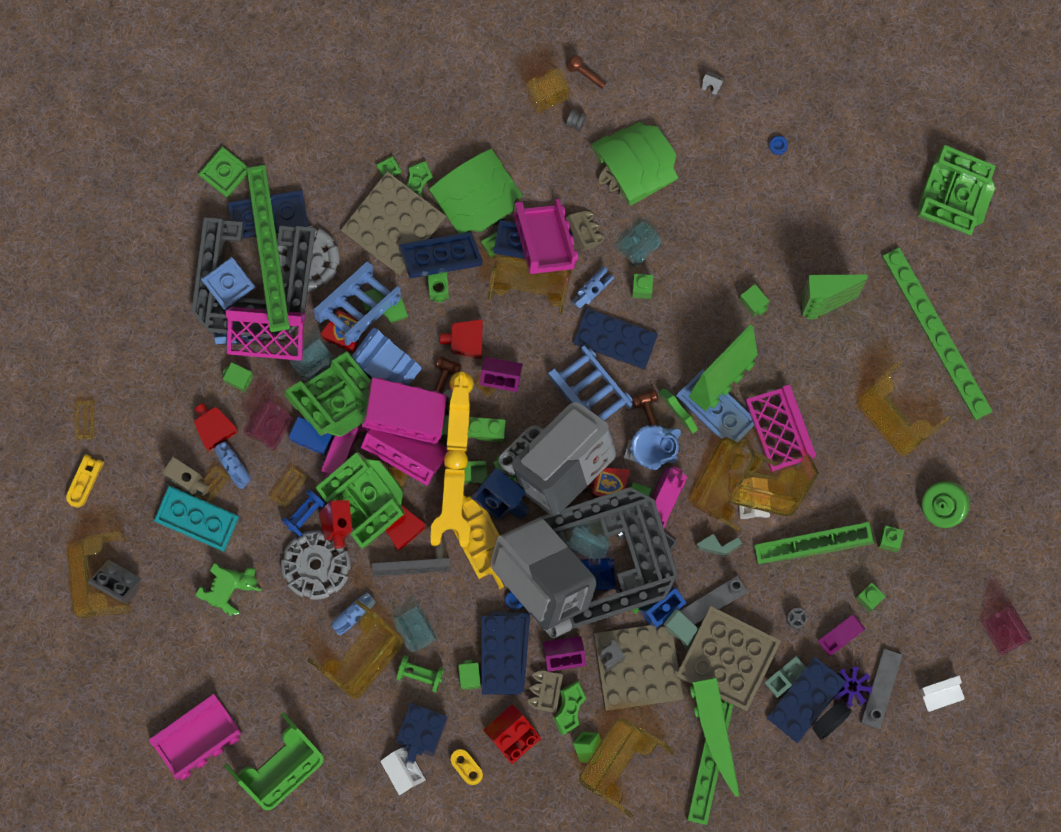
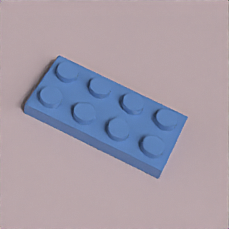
M702 369L676 395V398L731 450L754 427L750 414L730 394L726 396L722 394L719 397L721 401L714 409L710 407L706 412L688 397L701 375L705 372Z

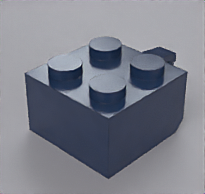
M497 468L481 482L470 497L496 519H503L510 513L522 520L530 510L521 501L526 491Z
M410 703L396 739L398 744L406 746L405 750L409 751L406 762L414 764L417 754L422 756L425 753L434 757L448 716Z

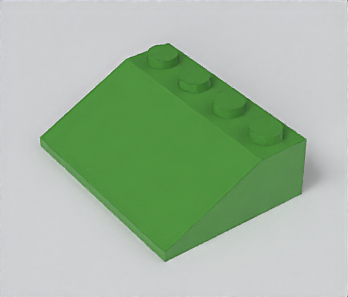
M868 274L809 275L801 294L802 316H807V319L811 320L818 319V316H822L858 298L868 279Z
M751 324L701 375L688 396L705 412L710 407L714 409L721 401L719 397L722 394L726 396L732 389L731 385L734 382L738 384L744 377L742 373L745 370L749 372L755 366L754 360L758 353L754 328Z

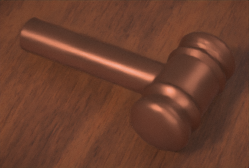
M572 56L566 64L567 70L570 72L579 71L603 89L606 82L582 65L583 59L581 56Z
M439 356L435 362V368L440 369V371L442 370L434 391L441 393L449 373L452 375L460 372L461 364Z
M652 389L651 391L637 394V396H632V404L636 409L644 407L650 426H658L651 406L653 402H658L657 392Z

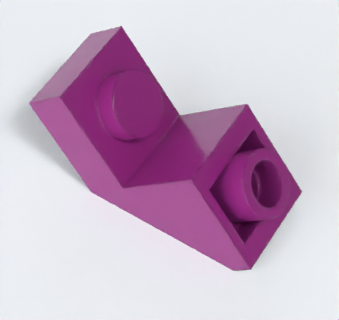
M852 614L820 638L818 642L826 653L831 656L863 632L865 627L855 614Z

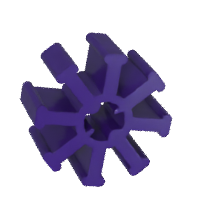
M858 667L850 669V678L846 674L845 669L837 673L847 682L842 687L843 691L837 694L834 699L838 701L840 697L846 694L847 700L845 705L848 708L853 706V696L860 706L866 702V699L862 697L860 692L867 693V695L872 693V686H861L862 682L870 679L868 673H865L861 679H856ZM849 682H851V685L853 683L856 685V687L854 688L855 692H853V690L849 691L847 689L849 687Z

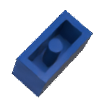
M298 417L288 438L296 444L325 456L334 435L327 433L320 436L305 418Z
M671 587L666 599L643 606L638 610L649 625L658 627L670 617L675 609L679 610L684 606L686 601L675 587Z

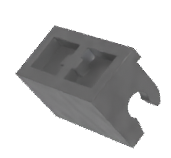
M615 640L601 652L600 660H603L605 657L608 660L603 668L606 673L625 659L624 653Z

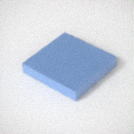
M233 257L201 279L224 311L255 288Z

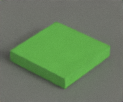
M222 146L198 175L228 198L248 175L247 168L249 167Z

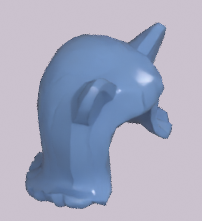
M660 425L641 427L639 431H636L631 440L632 446L630 450L633 458L639 465L653 470H658L661 464L677 462L678 438L681 431L677 428H662Z

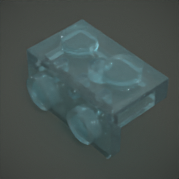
M642 221L616 245V248L630 259L633 266L637 267L662 244V240L656 230Z
M316 338L303 349V360H289L288 362L304 381H310L318 375L317 372L320 369L329 367L335 357L323 342Z
M575 526L569 541L570 549L602 563L610 548L611 543L608 542L609 539L599 534L595 536L590 533L591 530L580 526V528Z
M415 606L403 615L394 618L397 631L403 635L406 647L412 652L420 651L438 640L419 606Z

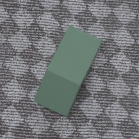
M714 534L697 543L696 548L701 551L726 556L741 547L742 542L737 537L721 547Z
M675 609L664 625L668 632L680 639L685 649L689 651L699 629L679 610Z
M796 656L770 677L765 684L778 698L795 683L807 666Z

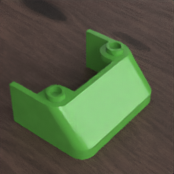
M284 712L281 716L290 725L282 734V740L286 745L258 771L251 766H247L236 773L227 763L224 765L238 784L264 810L275 808L317 770L324 760L323 755Z

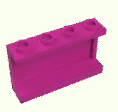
M555 199L553 206L525 209L523 202H516L513 216L529 274L574 269L575 261H578V253L573 248L574 239L569 234V221L565 220V207L561 205L560 199Z
M383 378L371 379L368 384L369 395L362 427L433 444L439 441L442 434L447 395L441 394L438 391L423 390L417 386H406L401 382H389Z
M373 429L367 432L361 446L364 450L426 486L429 485L440 466L444 465V456L448 452L447 447L439 442L433 444Z
M213 694L149 739V742L157 750L174 778L183 781L192 774L190 771L195 767L200 769L206 765L209 757L212 755L217 757L224 752L223 747L228 744L232 746L237 743L242 732L216 695Z

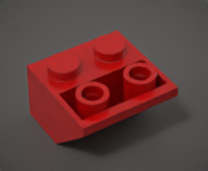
M513 704L483 729L484 733L511 764L541 740L538 733Z

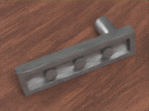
M441 538L438 546H434V559L372 563L374 577L451 571L450 558H446L444 538Z
M737 575L680 610V612L696 625L704 620L710 606L720 610L748 593Z
M883 649L873 681L872 693L869 695L861 724L880 730L903 656L902 654Z

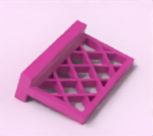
M230 307L226 310V318H228L227 354L303 360L306 313L288 312L289 325L299 326L298 335L293 338L287 330H282L276 337L268 329L270 326L267 310ZM233 321H239L245 328L237 333L233 328ZM253 323H258L263 328L257 335L249 327ZM246 329L254 337L249 343H246L240 336ZM264 331L272 338L267 345L259 338ZM283 332L291 340L285 347L277 339ZM236 338L244 345L241 350H232V343ZM254 340L263 347L259 352H254L249 346ZM273 341L282 349L278 353H272L268 348ZM294 343L298 348V355H291L286 348Z
M790 384L783 386L781 389L745 400L771 472L804 461L807 462L816 457ZM771 396H779L781 401L779 407L769 403ZM759 401L764 404L761 413L753 409L752 402ZM766 406L776 410L773 419L763 414ZM778 412L786 415L787 421L785 425L775 420ZM761 417L771 422L768 430L760 427L759 421ZM773 424L783 428L780 436L769 432ZM785 430L793 434L792 442L782 438ZM767 435L777 440L774 448L766 444ZM779 442L790 446L786 454L776 450ZM791 448L798 450L801 458L794 459L788 456ZM774 453L784 458L782 463L774 466L772 461Z

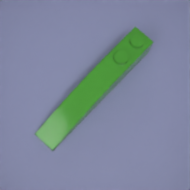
M870 522L756 544L755 550L758 564L871 545L875 544L872 526Z
M717 677L693 681V686H690L692 698L696 697L697 705L694 706L696 718L700 717L706 742L713 759L729 788L737 797L740 793Z

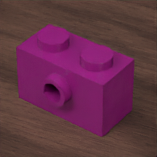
M485 357L480 385L518 392L523 364Z
M582 636L543 642L547 672L586 666Z

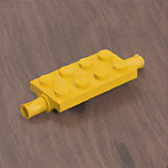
M463 495L462 517L468 522L471 532L468 548L462 549L478 579L492 574L498 588L502 589L504 585L491 567V558L497 538L500 535L488 512L470 497ZM453 530L459 541V533L456 530Z

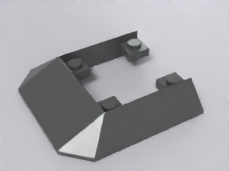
M204 217L192 312L208 332L227 334L228 318H226V310L224 311L201 279L223 264L226 241L242 242L243 222ZM279 226L277 244L279 246L294 247L289 284L283 283L288 312L305 313L316 228ZM241 298L230 306L267 310L266 300ZM233 321V328L237 333L245 328L239 321ZM253 323L249 326L256 335L263 330L258 323ZM290 326V329H287V331L292 333L299 326ZM247 329L241 334V336L253 337ZM266 331L259 336L261 338H271ZM281 331L272 332V334L276 337ZM283 332L277 339L283 340L287 336Z
M629 487L565 508L557 515L547 514L540 517L546 521L568 548L570 547L565 532L599 521L602 523L607 538L625 532L635 564V569L617 574L622 592L591 602L588 610L570 618L572 629L666 599L678 573L654 499Z

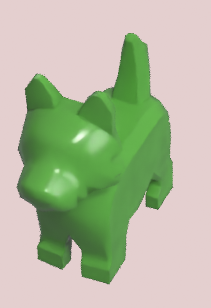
M214 563L210 570L216 576L213 579L214 582H212L213 586L210 588L212 591L207 592L204 587H200L195 596L201 600H206L214 607L221 608L225 614L228 612L232 616L233 614L240 613L228 603L236 588L244 591H261L262 589L257 587L258 580L255 577V568L247 567L243 572L223 568L218 563Z

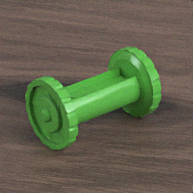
M404 655L398 667L399 671L396 680L401 681L403 676L433 685L432 691L437 692L443 680L444 668L440 667L436 672L409 663V656ZM412 668L413 672L408 673L407 669Z

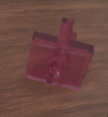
M265 398L244 435L263 443L275 451L293 417L271 400Z
M1012 605L981 622L1001 656L1032 640Z

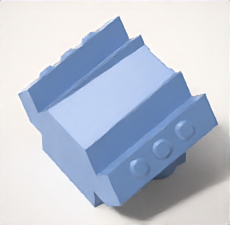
M374 327L351 356L370 380L372 378H383L389 382H401L409 386L422 369L416 361L412 360L405 352L394 345L389 338L385 337Z

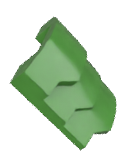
M639 121L626 129L623 128L613 135L605 136L591 144V148L598 160L606 164L618 182L620 192L629 206L678 180L674 170L676 153L657 126L643 125Z
M942 146L927 177L919 202L917 217L971 236L974 227L984 222L995 190L992 176L996 166L949 146Z
M492 149L466 161L429 189L430 194L458 234L469 231L483 232L495 222L512 213L515 201L523 197Z
M346 351L332 360L330 368L307 383L303 384L302 381H299L285 390V397L296 410H299L320 436L328 433L341 437L362 424L368 402V384L371 380Z
M356 452L315 487L327 503L335 500L350 501L351 524L355 529L350 534L361 549L370 545L405 514L401 506L403 490L394 476L380 460L366 459L359 452Z

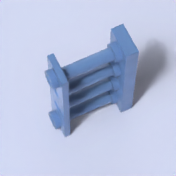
M367 261L314 309L315 319L319 323L325 319L333 322L345 332V344L348 346L352 342H356L371 324L392 305L395 306L400 301V287L397 286L392 291L388 290L373 277V266ZM364 283H369L384 295L385 298L376 303L360 290V287ZM351 295H356L372 310L364 316L346 300ZM338 307H342L355 317L358 322L351 328L337 317L333 311Z
M585 345L581 348L583 356L562 372H557L554 368L548 373L550 380L570 404L577 402L591 410V406L613 390L619 397V400L598 415L603 420H606L624 405L628 410L632 408L631 402L633 400L627 392H622L595 359L597 356L591 348L587 349ZM589 361L596 370L574 387H569L565 382L566 378ZM601 376L607 385L587 401L581 402L577 397L578 393Z

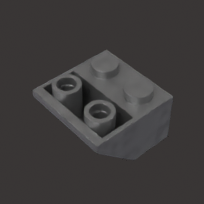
M108 559L88 583L127 605L136 595L142 578Z

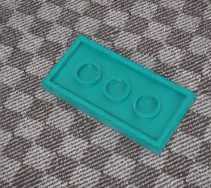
M168 486L154 521L225 552L240 516L173 486Z

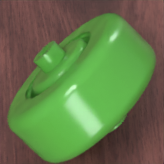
M946 480L933 484L926 490L922 498V511L926 519L940 528H950L958 525L967 517L970 510V498L967 491L960 484Z

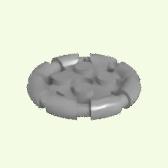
M320 228L315 230L316 240L313 246L308 292L318 290V287L322 285L326 286L336 275V268L340 263L338 246H335L333 243L334 239ZM278 245L283 283L289 284L294 247ZM327 246L329 250L324 253L322 247ZM283 250H287V257L282 255ZM324 262L330 263L329 268L323 267ZM288 265L290 271L285 272L283 268ZM318 274L320 278L313 281L312 277Z
M320 530L304 532L302 536L291 540L283 552L285 553L284 559L281 560L283 579H286L288 587L301 597L307 596L312 600L330 597L329 595L335 591L337 593L348 579V570H351L349 552L345 548L335 549L333 540H325ZM319 540L325 541V545H318ZM307 542L310 547L302 550L300 545ZM334 550H337V552L339 553V555L336 557H334L331 553ZM292 556H298L296 563L291 562ZM315 559L321 561V567L317 570L310 567V563ZM335 566L341 568L339 574L334 573ZM298 572L300 578L295 580L293 574ZM329 580L331 585L324 588L322 583ZM307 583L314 584L312 590L306 588Z

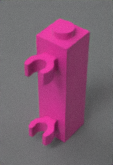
M361 424L341 437L334 436L321 470L322 474L325 475L324 478L330 476L349 459L359 431L367 433L370 430L369 428L362 427Z
M674 466L664 469L651 497L656 502L663 528L667 524L669 515L687 479V476L682 474L683 471Z

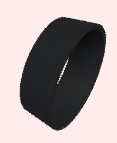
M842 702L837 703L812 727L813 731L820 740H823L848 718L852 710Z

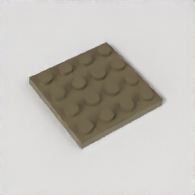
M386 172L341 231L401 276L406 267L399 252V244L430 239L447 217L389 172Z
M710 606L676 677L693 685V681L717 677L721 699L747 712L781 640Z
M664 623L658 627L648 625L594 633L606 711L683 700L681 681L676 677L679 668L674 637L668 632ZM615 640L624 653L625 659L606 673L603 668L608 660H606V657L600 660L601 652Z

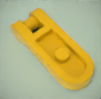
M85 454L66 496L67 502L72 507L79 508L86 503L98 474L104 465V461L100 459L94 460L92 456ZM88 466L93 467L92 472L86 470Z

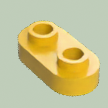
M462 749L453 752L451 764L464 781L469 785L479 784L483 778V773L469 753ZM459 756L465 759L461 764L457 762ZM471 772H476L477 777L475 779L469 777Z

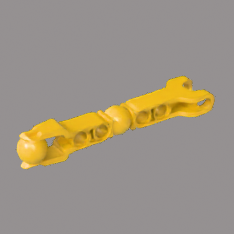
M461 371L453 374L449 382L453 393L449 411L448 452L444 456L446 469L442 514L431 525L432 546L440 544L442 533L448 529L456 530L459 533V543L462 548H468L471 528L462 517L465 481L464 469L468 465V456L465 452H467L470 414L469 393L473 389L474 380L470 374Z

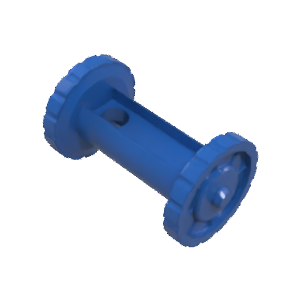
M309 489L306 491L309 498L289 520L284 517L281 519L288 527L287 529L293 531L299 537L302 535L299 528L319 506L321 508L326 506L320 497ZM310 503H314L311 508L308 507Z

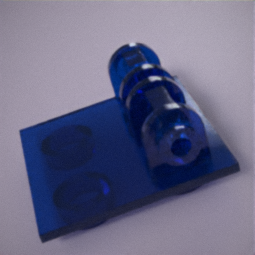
M610 557L600 558L599 564L598 558H596V565H593L592 559H590V565L588 559H579L595 577V590L616 589L614 559H610Z

